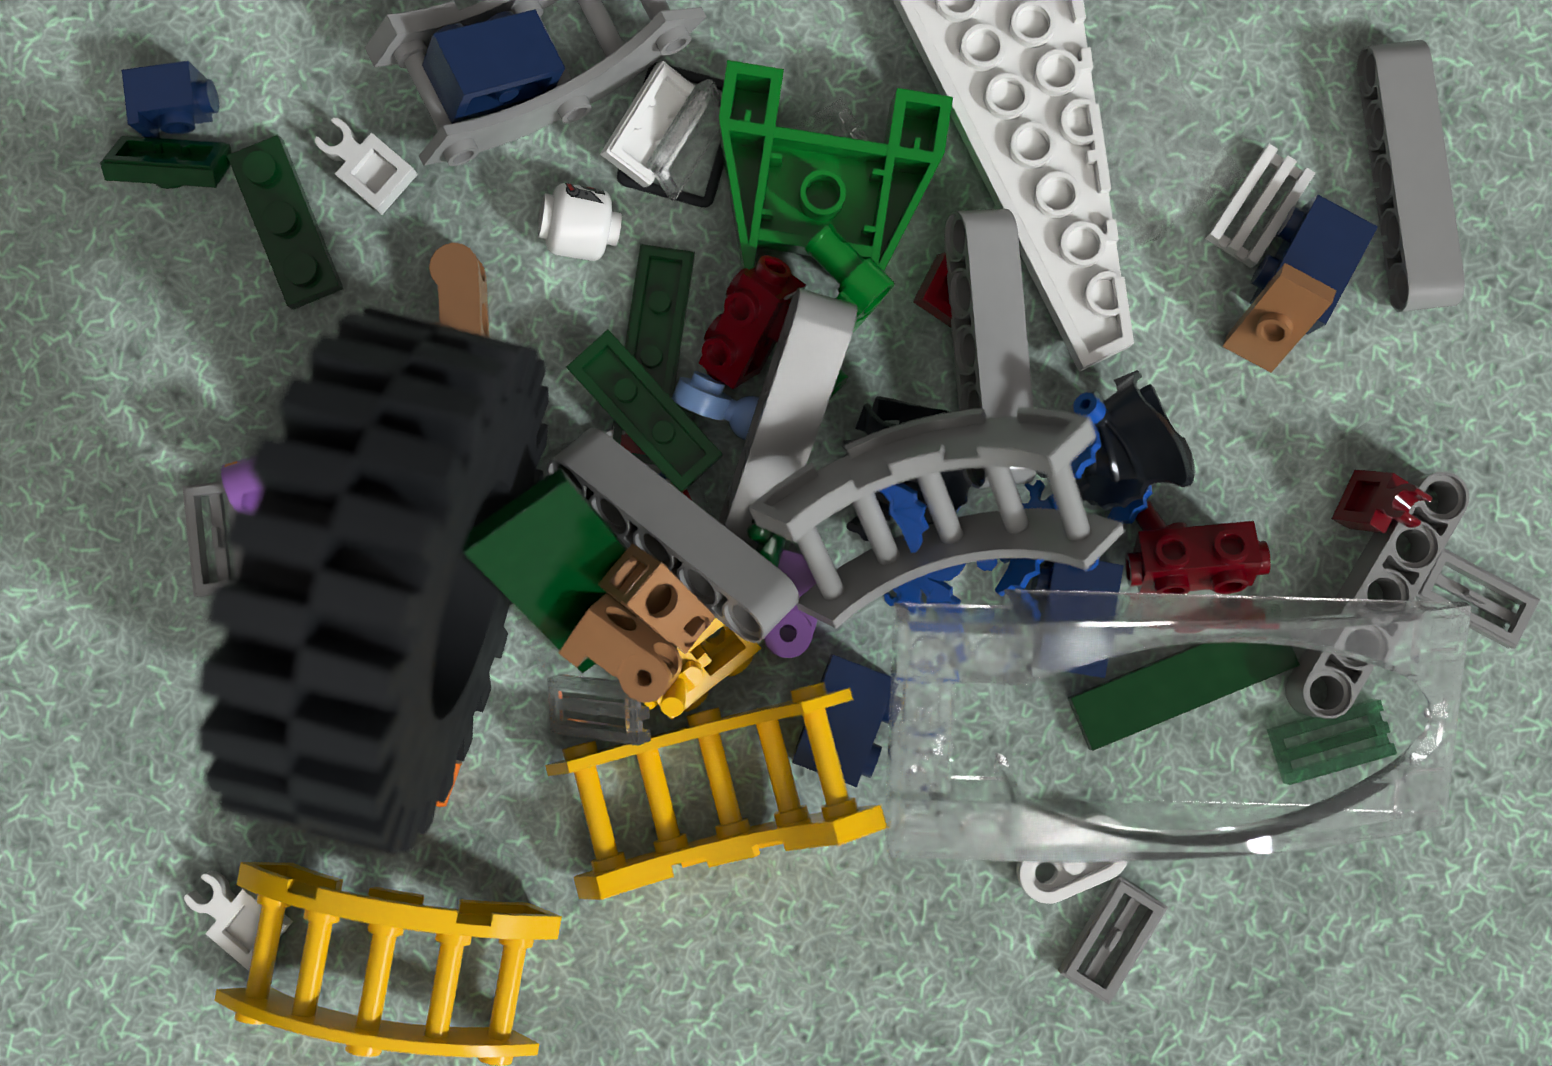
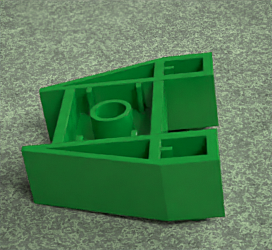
M727 60L719 111V137L742 269L754 267L757 247L808 255L804 249L809 241L826 225L832 224L835 230L864 260L872 258L885 271L945 154L953 97L897 88L889 106L884 144L776 126L784 69Z

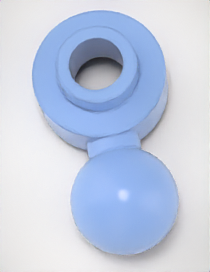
M694 371L692 379L686 377L679 378L672 396L676 404L711 419L729 421L732 431L741 439H746L759 397L746 396L736 401L723 392L725 383L718 382L709 375Z

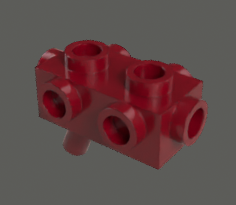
M761 256L755 267L740 270L726 290L727 298L724 302V312L713 320L704 335L705 342L702 346V356L698 364L706 369L711 378L725 383L732 389L759 374L776 342H778L796 290L798 288L805 289L806 284L791 274L787 264L772 256Z
M1147 501L1148 508L1138 513L1135 519L1143 531H1138L1133 552L1126 553L1125 571L1129 587L1137 586L1139 596L1154 594L1161 599L1179 598L1190 591L1209 589L1218 594L1236 593L1248 586H1253L1257 575H1268L1271 566L1268 545L1266 541H1258L1254 521L1187 527L1186 523L1175 522L1167 526L1150 501Z

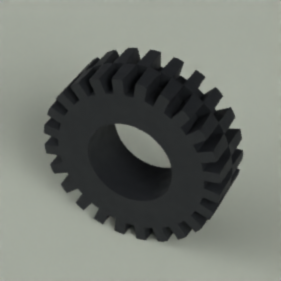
M364 307L363 314L355 312L345 314L339 319L337 337L323 334L310 350V380L292 377L279 400L285 432L283 441L262 436L249 467L262 489L254 513L235 509L224 544L242 550L236 577L231 581L213 587L207 623L224 627L226 630L224 640L200 664L198 694L214 698L216 701L197 728L199 752L213 756L204 774V780L209 792L221 795L218 803L221 810L391 856H398L399 851L409 852L415 846L417 834L425 835L434 820L437 802L444 803L453 786L456 760L464 761L473 740L475 711L483 712L491 691L489 672L494 657L501 659L508 637L504 623L509 605L513 603L463 553L462 546L468 531L543 479L544 471L536 469L547 445L548 424L541 422L549 403L548 387L542 385L546 368L544 361L537 359V349L373 307Z

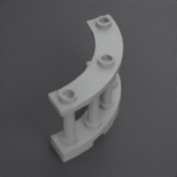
M453 0L425 9L387 14L365 46V50L374 67L398 64L399 67L407 69L438 130L419 155L423 166L447 161L449 166H459L475 158L479 152L525 137L559 119L564 123H571L583 118L591 111L592 103L623 86L648 69L664 55H671L685 48L691 41L690 33L706 18L702 7L670 10L666 0H640L650 22L624 44L602 0H577L606 58L573 79L565 67L557 86L538 97L487 116L451 124L422 66L433 34L449 24L461 23L464 26L487 21L495 14L504 11L518 14L536 9L539 17H541L544 8L551 6L559 0H483L458 10Z
M1018 407L1016 411L1017 417L987 418L984 408L943 413L909 421L844 445L848 455L826 465L816 471L813 463L806 465L771 488L748 508L758 526L793 542H797L816 584L799 598V602L796 605L800 611L836 629L857 611L890 590L931 572L959 564L999 558H1030L1064 563L1087 570L1125 532L1122 522L1085 513L1070 462L1096 438L1091 418L1065 411ZM984 467L999 511L957 517L940 472ZM1010 468L1046 474L1058 510L1042 508L1024 509ZM916 478L934 521V524L928 525L929 528L922 533L923 542L916 553L910 552L904 535L893 538L874 493ZM853 503L872 549L835 569L816 525Z

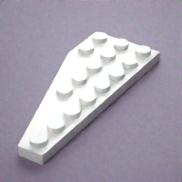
M893 0L939 94L953 97L950 116L997 209H1009L1016 219L1020 255L1078 371L1080 372L1131 347L1134 344L1125 277H1121L1116 242L1119 240L1116 219L1112 217L1109 197L1111 183L1099 104L1095 102L1091 75L1093 61L1091 47H1087L1084 0Z

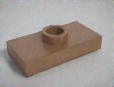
M1284 263L1229 331L1223 347L1272 373L1333 302L1336 290Z

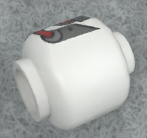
M562 183L554 189L552 195L546 193L543 195L537 236L538 238L546 239L547 249L554 255L597 261L604 254L606 245H617L621 230L622 214L612 211V201L607 191Z

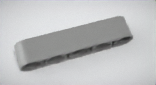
M1424 40L1363 47L1357 61L1358 77H1364V82H1359L1365 128L1371 129L1372 135H1367L1373 183L1379 182L1380 187L1374 188L1381 236L1387 235V241H1383L1382 245L1389 289L1395 290V295H1390L1391 305L1397 312L1457 306L1464 295V270L1430 48Z
M1009 209L952 211L945 222L944 248L948 270L949 304L951 305L952 312L951 326L959 411L984 408L987 418L1017 417L1016 411L1018 407L1033 408L1016 219ZM984 467L966 469L967 476L973 483L972 486L974 488H990ZM1010 468L1016 485L1030 483L1036 476V471Z
M801 288L796 290L790 303L718 521L754 550L759 543L751 540L747 535V528L753 525L751 522L753 516L748 507L778 483L806 466L851 340L857 316V305Z
M595 428L587 429L548 462V475L561 468L623 544L629 548L633 543L662 562L718 620L746 641L752 643L760 642L799 602L797 588L784 572L603 431Z
M1435 472L1407 481L1424 492L1427 487H1431L1438 496L1439 504L1437 510L1432 512L1427 507L1425 501H1418L1409 510V514L1422 521L1418 527L1408 528L1393 519L1386 534L1373 533L1300 657V666L1295 667L1288 678L1285 686L1286 698L1290 706L1298 713L1325 719L1337 718L1344 715L1353 705L1467 509L1469 491L1464 481L1457 475L1450 472ZM1400 534L1408 538L1411 544V552L1406 561L1399 556L1396 550V541ZM1373 581L1383 591V601L1377 609L1370 604L1367 595L1368 588ZM1345 629H1348L1355 638L1354 651L1347 658L1339 649V638ZM1320 677L1327 686V696L1321 705L1316 706L1310 697V688L1312 683Z

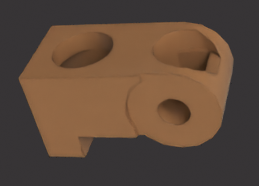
M460 243L445 244L434 252L429 265L431 277L438 285L439 322L436 323L489 337L487 280L484 266L469 247Z
M633 543L598 584L639 620L657 632L666 641L671 642L684 654H687L700 635L716 618L662 562Z
M607 593L588 609L558 653L576 667L587 657L613 677H617L622 690L630 698L645 703L656 701L662 697L678 678L682 670V659L676 647L644 624Z

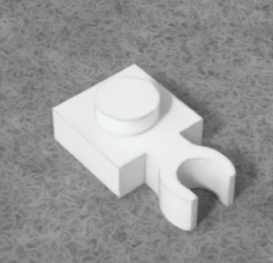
M333 118L331 122L343 133L342 141L336 146H328L317 136L315 138L316 145L330 159L345 162L335 175L377 212L383 215L415 179L418 173L372 132L360 145L355 133L341 119Z
M209 871L203 874L201 878L212 886L214 892L212 899L206 900L194 890L184 896V900L192 910L199 913H207L216 920L205 934L249 971L262 906L256 902L258 894L242 889L236 896L232 893L230 884L224 875L217 871ZM285 914L280 937L293 922Z

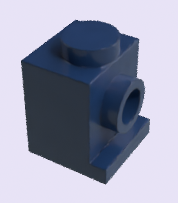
M189 61L121 70L127 123L143 137L160 138L159 129L170 134L189 133L195 130V124L213 122L212 114L219 112V98L214 83L211 79H207Z

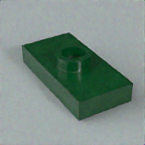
M121 136L100 162L105 181L156 184L164 189H174L182 186L216 188L231 166L227 155L232 152L230 144H226V142Z

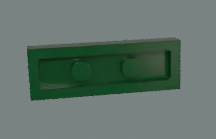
M275 135L227 155L287 306L294 310L343 290V285L284 140L279 135Z
M608 329L566 366L568 371L681 493L688 489L723 457L720 450Z

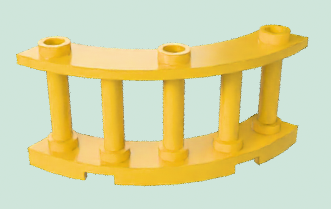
M825 682L816 683L791 690V701L721 717L720 709L716 707L687 715L688 726L600 750H598L595 740L562 749L564 760L545 765L547 775L554 776L574 772L596 858L590 861L592 871L573 876L579 899L603 900L642 886L673 878L672 865L679 863L684 868L707 862L708 868L756 857L760 855L759 849L784 844L786 852L814 847L839 846L886 829L887 825L881 805L857 807L855 797L849 798L825 708L853 700L850 688L827 693ZM803 715L826 804L821 806L822 812L809 814L807 805L800 804L778 719ZM756 724L778 811L773 814L775 821L750 826L748 818H742L720 732ZM698 738L720 824L715 826L717 835L688 842L686 833H680L658 748ZM636 755L658 840L653 842L654 852L626 859L624 852H618L596 766Z
M240 862L236 885L258 894L256 902L262 906L246 988L216 989L214 1001L234 1011L235 1020L246 1024H267L297 1034L346 1044V1052L363 1057L378 1056L382 1053V1050L420 1055L478 1057L479 1061L486 1064L506 1066L512 1064L513 1057L538 1055L539 1043L512 1030L526 949L533 947L534 940L558 939L562 916L525 902L459 899L458 910L423 905L424 895L380 887L369 888L368 896L341 891L343 879L319 873L295 863ZM291 906L305 909L303 918L309 921L295 997L286 995L271 987L285 908ZM340 918L368 923L367 931L373 933L358 1015L318 1006L333 923H338ZM404 929L436 933L435 940L440 942L426 1025L381 1020L396 937L403 935ZM472 937L498 938V942L504 946L489 1027H450L464 946L471 944Z

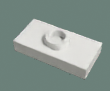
M664 61L657 63L600 155L642 187L650 186L706 95Z

